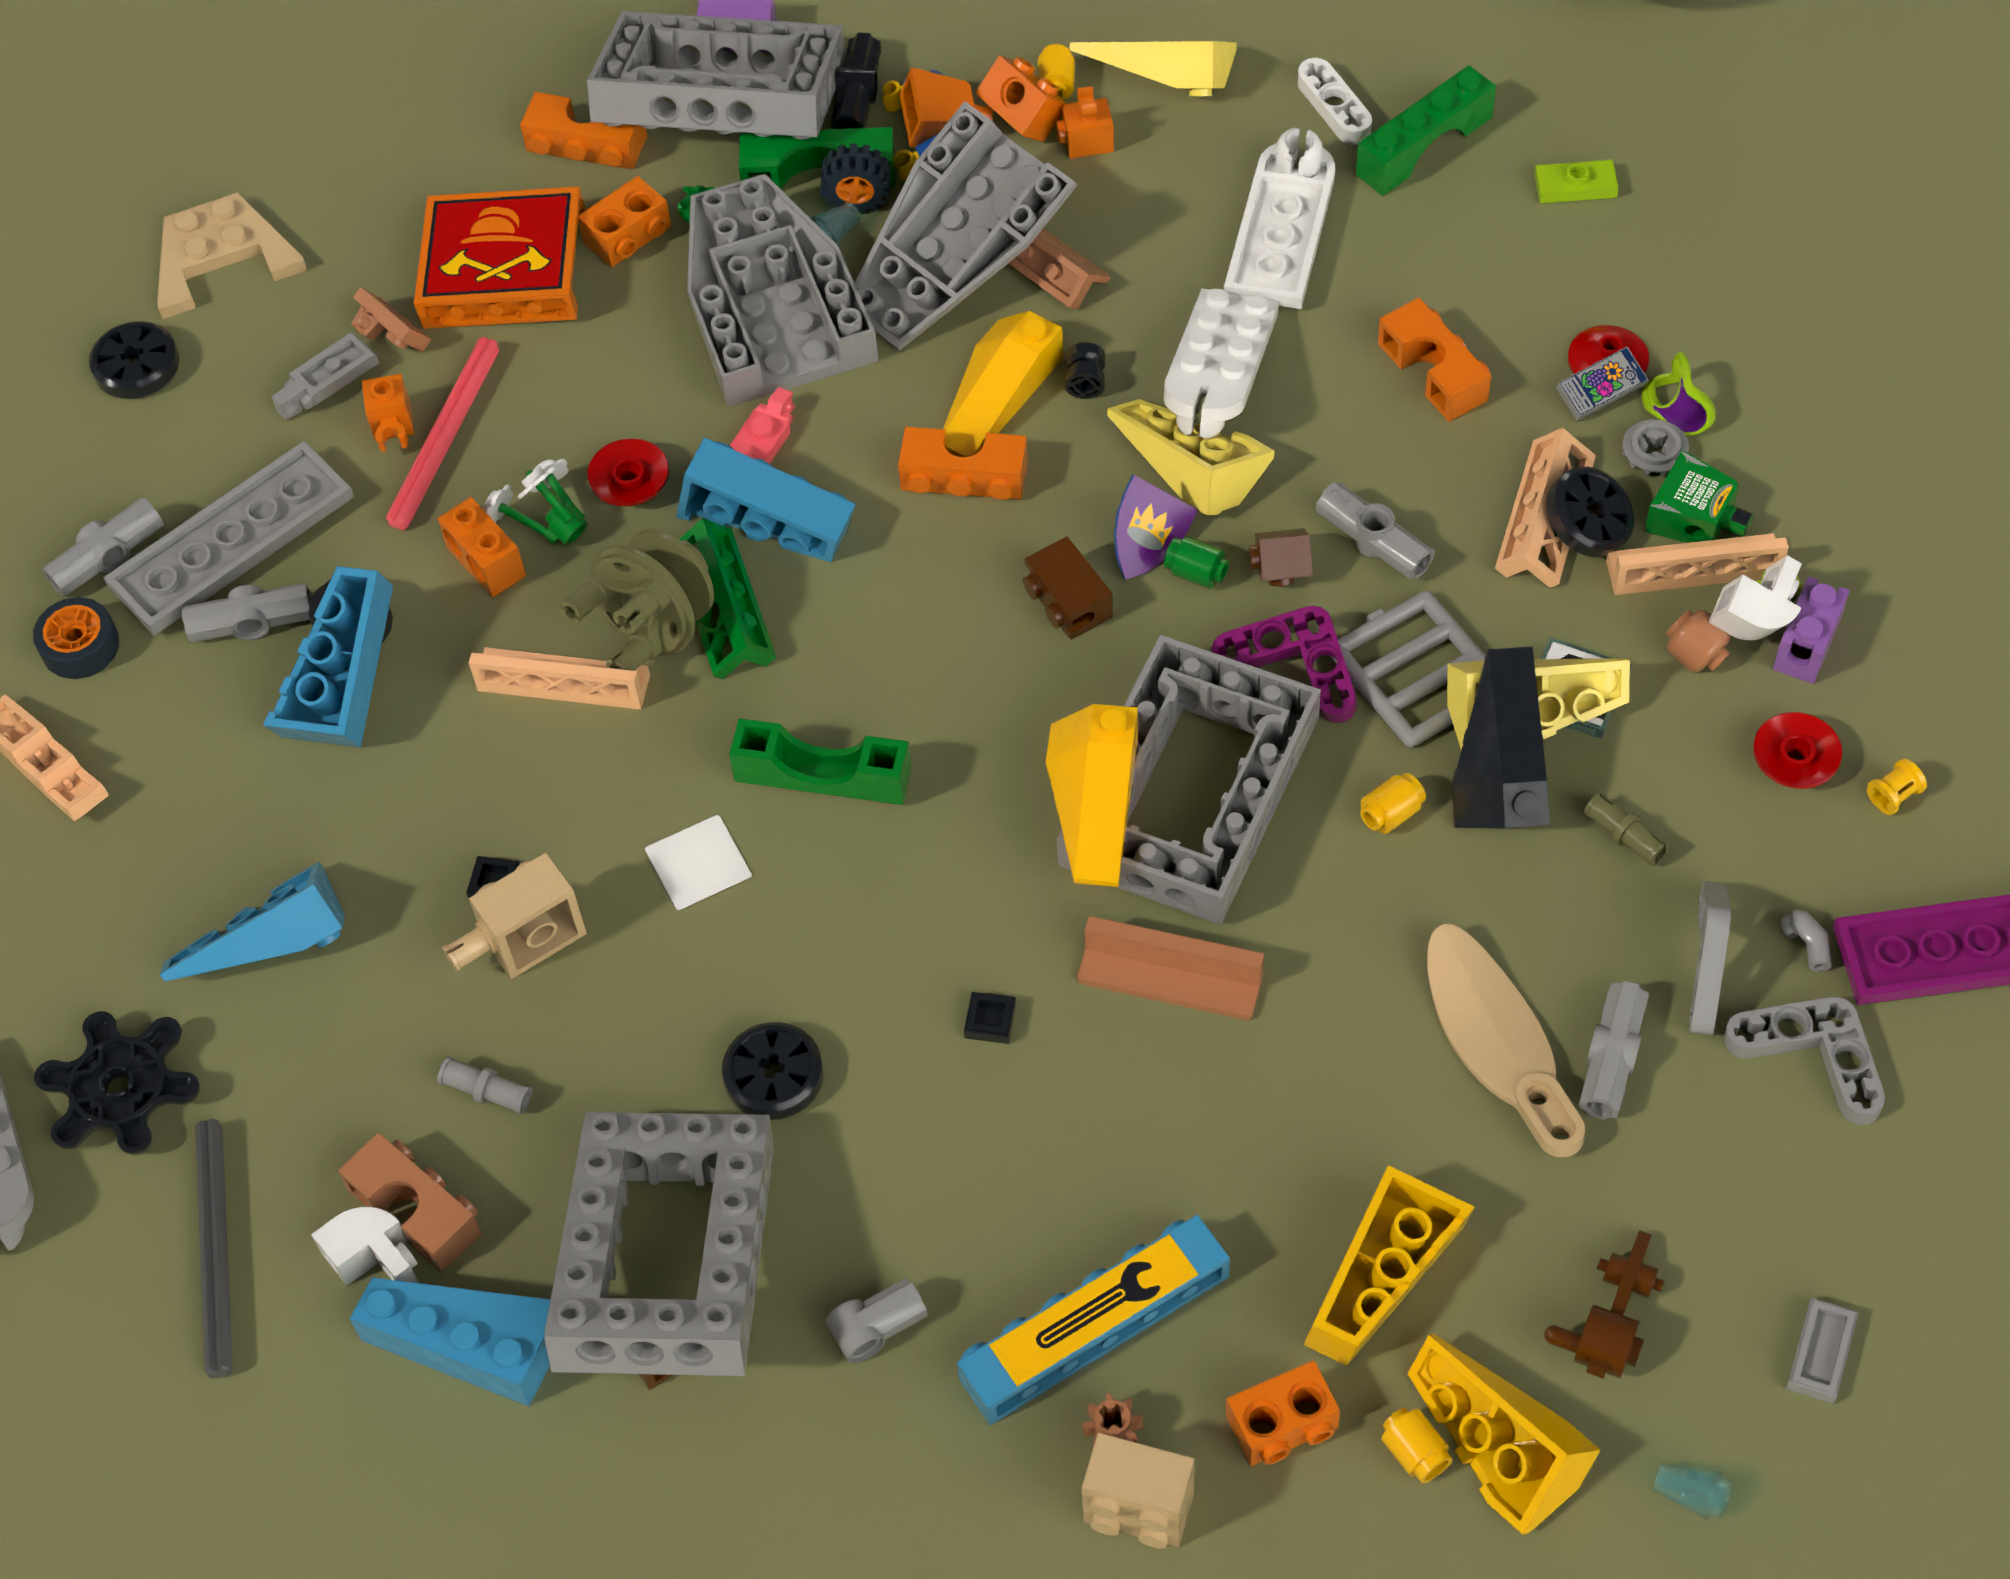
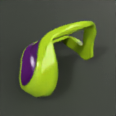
M1680 351L1671 361L1672 372L1660 374L1648 381L1642 388L1641 398L1644 408L1657 419L1674 424L1685 435H1696L1713 425L1716 419V410L1710 397L1692 384L1688 358L1684 352ZM1680 382L1676 396L1664 406L1660 404L1655 388Z

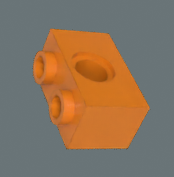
M999 55L975 94L1022 136L1044 143L1055 126L1056 121L1062 115V104H1067L1057 95L1060 89L1043 77L1039 79L1033 74L1036 68L1022 57L1016 56L1015 60Z

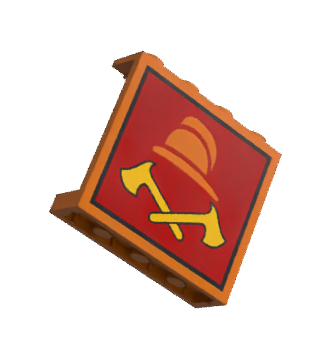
M580 187L427 196L414 306L423 329L577 320L578 305L572 289L578 217L586 211Z

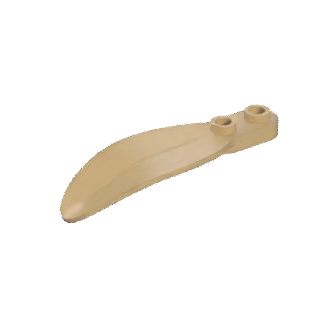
M1454 924L1440 925L1431 934L1429 940L1427 974L1439 1022L1452 1048L1480 1083L1497 1097L1516 1108L1534 1138L1546 1153L1555 1157H1569L1576 1154L1584 1143L1585 1124L1556 1080V1065L1553 1052L1539 1021L1518 989L1483 946L1466 931ZM1534 1099H1541L1545 1103L1541 1105L1533 1104L1531 1101ZM1562 1134L1568 1137V1139L1560 1140L1553 1136Z

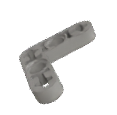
M1702 881L1697 913L1701 940L1689 1013L1688 1032L1712 1036L1729 937L1731 907L1725 883Z
M1827 997L1744 1011L1734 1014L1729 1019L1723 1039L1725 1047L1734 1056L1750 1059L1819 1047L1842 1115L1848 1121L1857 1125L1870 1124L1879 1117L1885 1102V1092L1858 1013L1853 1004L1848 1000L1840 997ZM1828 1014H1834L1837 1020H1843L1842 1026L1836 1027L1833 1021H1826ZM1784 1019L1795 1020L1801 1025L1803 1032L1795 1037L1787 1036L1780 1031L1778 1023ZM1765 1023L1768 1024V1031H1763ZM1814 1024H1818L1816 1032H1813ZM1740 1028L1745 1029L1748 1035H1754L1752 1042H1746L1744 1036H1737ZM1843 1051L1854 1053L1860 1059L1861 1066L1856 1069L1843 1068L1838 1064L1836 1055ZM1861 1081L1859 1091L1863 1100H1871L1869 1108H1863L1860 1102H1853L1857 1092L1856 1082Z

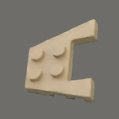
M234 193L164 217L157 307L162 319L195 309L196 306L188 288L187 279L260 254L264 255L274 282L307 271L304 259L238 193Z

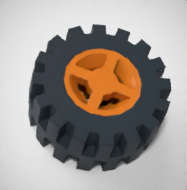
M850 143V148H846L843 144L838 146L837 152L832 149L828 152V157L824 158L822 164L820 186L822 197H826V203L830 206L836 204L835 209L840 212L843 209H847L848 214H854L855 211L867 214L869 208L872 211L879 209V204L884 205L887 197H889L891 168L888 165V159L886 156L881 157V151L878 149L870 151V146L865 144L862 148L857 147V143Z

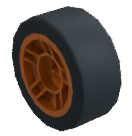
M74 597L63 599L49 606L38 617L33 629V643L49 671L59 677L79 679L90 677L102 671L114 659L119 648V633L103 605L93 599Z

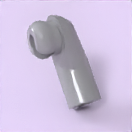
M1793 910L1792 914L1784 915L1780 921L1782 932L1788 938L1792 939L1800 936L1804 940L1807 949L1808 968L1814 972L1829 970L1832 964L1827 931L1807 911Z

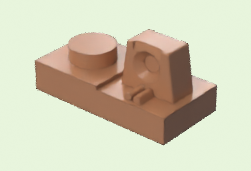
M361 286L353 296L361 304V307L351 325L365 337L374 341L386 328L388 332L385 337L403 350L409 345L421 352L425 350L432 340L380 296Z

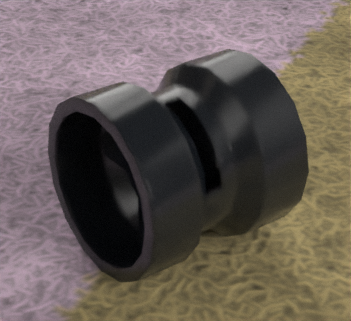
M1081 342L1069 347L1066 352V368L1068 371L1065 374V390L1068 394L1080 399H1091L1099 396L1105 389V374L1103 373L1105 368V351L1097 344Z

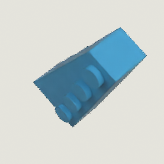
M704 437L684 474L676 518L690 521L694 515L723 526L728 525L742 529L748 539L758 542L769 538L777 539L783 549L832 562L850 525L856 503L847 500L837 492H828L812 485L803 477L789 475L780 471L762 459H753L735 451L725 443L714 442Z

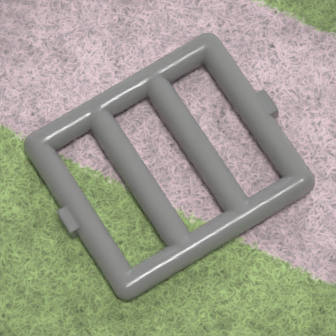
M1422 591L1385 613L1381 608L1367 616L1365 624L1338 638L1351 682L1402 743L1410 748L1417 746L1453 725L1448 708L1415 727H1412L1399 712L1447 684L1448 664L1388 698L1374 681L1447 639L1462 654V656L1449 663L1482 661L1486 656L1429 591ZM1423 610L1437 625L1364 668L1349 653ZM1330 656L1337 664V660L1334 657Z

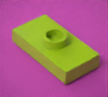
M1613 159L1535 165L1534 177L1540 204L1617 198L1619 187Z

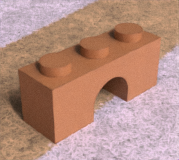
M378 1132L338 1170V1173L347 1191L366 1207H374L386 1211L390 1206L400 1201L418 1203L414 1214L401 1225V1228L410 1246L443 1273L482 1235L475 1219L479 1213L463 1195L458 1194L455 1198L444 1189L447 1186L446 1183L432 1168L427 1166L424 1170H421L413 1163L415 1160L414 1155L402 1142L396 1139L393 1143H390Z

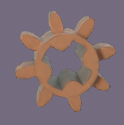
M1107 1393L1105 1401L1098 1406L1092 1403L1087 1405L1088 1415L1094 1421L1083 1423L1082 1429L1084 1436H1095L1093 1447L1098 1433L1138 1443V1437L1133 1430L1143 1428V1417L1141 1415H1130L1132 1411L1131 1398L1121 1402L1114 1400L1112 1395ZM1117 1421L1121 1423V1428L1115 1426ZM1105 1423L1111 1426L1108 1430L1104 1428Z

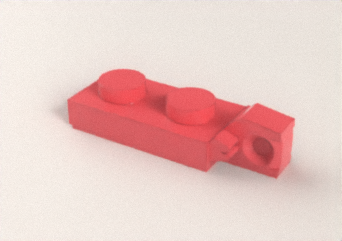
M778 387L770 396L767 405L760 403L756 410H753L730 444V447L748 457L762 459L770 464L791 433L790 425L793 418L790 413L795 407L792 400L793 392Z

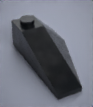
M1533 647L1487 649L1474 697L1475 702L1462 742L1460 758L1451 783L1454 827L1514 828L1550 825L1547 775Z

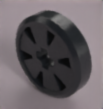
M134 321L118 325L105 332L91 349L89 366L97 385L104 392L117 398L135 399L159 391L172 380L179 366V352L174 339L166 329L155 323ZM138 357V361L131 363L130 360L132 358Z
M1576 467L1558 478L1548 491L1546 509L1550 524L1557 536L1572 550L1589 557L1607 556L1609 552L1617 550L1630 538L1634 527L1633 507L1625 490L1609 474L1593 467ZM1591 509L1594 514L1590 515L1587 510Z
M768 1022L745 1030L732 1041L723 1058L722 1076L727 1094L734 1105L748 1115H770V1120H776L797 1114L814 1100L823 1081V1064L817 1044L805 1031L787 1023ZM771 1064H779L782 1073L775 1072V1077H766L764 1068L770 1070Z

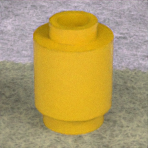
M1061 44L1048 45L1042 50L1037 59V77L1039 79L1043 77L1055 84L1060 89L1057 95L1063 100L1069 98L1074 91L1075 59L1066 46Z
M1403 773L1401 776L1393 775L1361 799V818L1369 829L1388 834L1421 809V804L1426 800L1425 790L1417 778L1409 773Z
M1401 1408L1389 1416L1383 1423L1386 1431L1383 1433L1381 1440L1410 1477H1417L1422 1484H1425L1439 1476L1451 1464L1453 1459L1447 1452L1448 1444L1419 1409L1408 1412L1406 1408Z

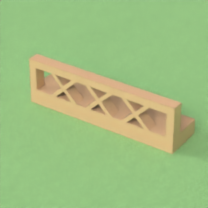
M1563 427L1533 440L1495 569L1506 578L1528 570L1549 588L1559 585L1569 547L1559 537L1554 536L1546 509L1548 491L1558 478L1572 469L1568 458L1569 452L1579 460L1578 467H1593L1596 457L1593 452ZM1545 546L1550 561L1549 568L1538 560L1541 547Z
M1774 533L1617 550L1607 554L1606 562L1614 595L1730 583L1741 575H1745L1752 580L1761 579L1762 572L1773 563L1787 556L1789 546L1786 537L1775 538Z
M488 647L484 648L483 654L471 653L469 659V666L477 691L639 710L642 708L650 678L648 665H641L635 671L606 668V661Z

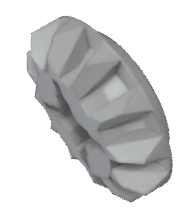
M1657 419L1644 420L1634 424L1627 430L1622 442V457L1629 460L1631 469H1643L1646 476L1651 472H1659L1664 477L1671 470L1681 451H1689V443L1682 430L1672 423ZM1648 445L1652 448L1663 445L1662 453L1660 454L1655 451L1647 454Z

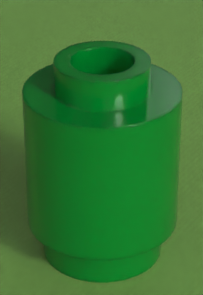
M1188 536L1184 539L1175 537L1168 547L1164 560V567L1172 570L1173 576L1209 589L1216 582L1221 584L1224 581L1230 564L1229 560L1225 559L1224 549Z

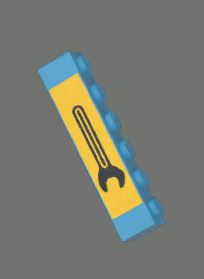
M1198 1214L1186 1222L1184 1220L1175 1221L1162 1232L1160 1238L1147 1246L1145 1244L1134 1246L1124 1254L1121 1262L1108 1270L1100 1268L1093 1271L1083 1280L1082 1286L1067 1295L1064 1292L1054 1295L1045 1302L1041 1311L1028 1319L1020 1317L1010 1322L1003 1329L1002 1335L989 1343L979 1342L968 1348L961 1356V1360L957 1362L959 1380L991 1426L1229 1278L1230 1258Z

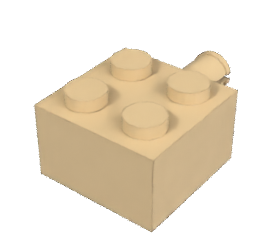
M545 852L535 859L521 863L514 872L499 881L484 885L477 894L470 897L469 901L477 920L475 923L476 928L452 943L443 946L442 950L449 963L453 964L452 967L456 972L490 951L512 980L586 935L587 932L574 890Z

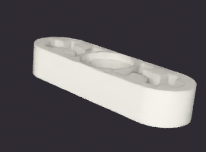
M1310 58L1303 61L1298 68V87L1342 142L1349 145H1358L1360 141L1371 134L1372 116L1329 62L1321 58ZM1330 97H1339L1345 102L1341 105L1333 106L1327 104L1325 100Z

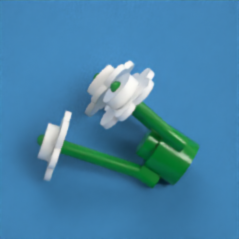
M548 459L539 463L533 471L528 470L526 472L527 477L521 481L526 489L517 496L521 499L529 491H539L553 507L545 517V520L549 523L548 528L508 506L513 497L512 486L508 484L502 490H494L486 499L483 510L495 523L505 514L541 534L552 545H555L559 540L566 546L570 545L586 530L589 524L584 519L585 515L574 505L558 482L569 471L565 459H559L556 462L555 460ZM550 487L554 490V492L556 493V495L558 496V498L560 499V501H559V500L557 499V497L550 491V489H549Z

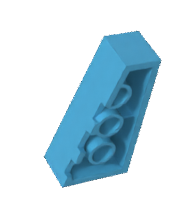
M336 567L314 614V617L317 619L308 638H303L297 651L300 655L290 677H285L279 689L281 696L274 711H269L263 726L281 738L361 748L393 590V584L382 574L375 570Z
M371 1278L350 1317V1321L361 1341L526 1406H530L550 1367L544 1340L550 1299Z

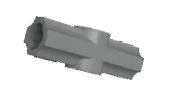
M1340 482L1337 484L1331 483L1323 491L1322 496L1316 503V512L1355 540L1357 550L1362 555L1370 558H1381L1410 580L1413 578L1417 580L1422 576L1434 559L1435 550L1397 524L1394 514L1389 507L1378 503H1368Z
M139 498L106 523L96 520L86 524L77 534L76 544L42 567L41 570L52 587L62 597H66L100 571L109 574L127 562L131 549L165 525L152 504L145 498Z
M308 583L266 591L254 585L236 587L230 591L228 598L184 606L182 609V620L186 636L190 643L228 635H234L241 640L262 638L268 633L269 627L310 620L308 612L310 600L312 599Z
M1629 981L1611 983L1610 989L1607 992L1600 1025L1596 1024L1586 1063L1589 1064L1578 1107L1587 1112L1588 1116L1602 1120L1611 1117L1617 1118L1618 1112L1621 1109L1626 1090V1081L1628 1075L1632 1076L1642 1037L1639 1035L1649 996V993L1644 991L1639 984Z

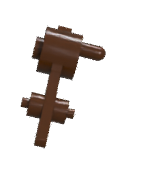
M1639 1230L1629 1258L1615 1253L1611 1254L1609 1261L1600 1258L1597 1269L1605 1272L1603 1281L1619 1287L1611 1310L1593 1304L1582 1335L1556 1325L1547 1327L1544 1332V1338L1549 1344L1576 1353L1574 1362L1587 1366L1586 1373L1603 1379L1605 1374L1621 1379L1626 1364L1633 1367L1636 1366L1644 1339L1635 1336L1640 1321L1624 1316L1632 1292L1649 1297L1652 1289L1659 1292L1662 1290L1664 1280L1656 1278L1658 1269L1642 1263L1652 1234Z

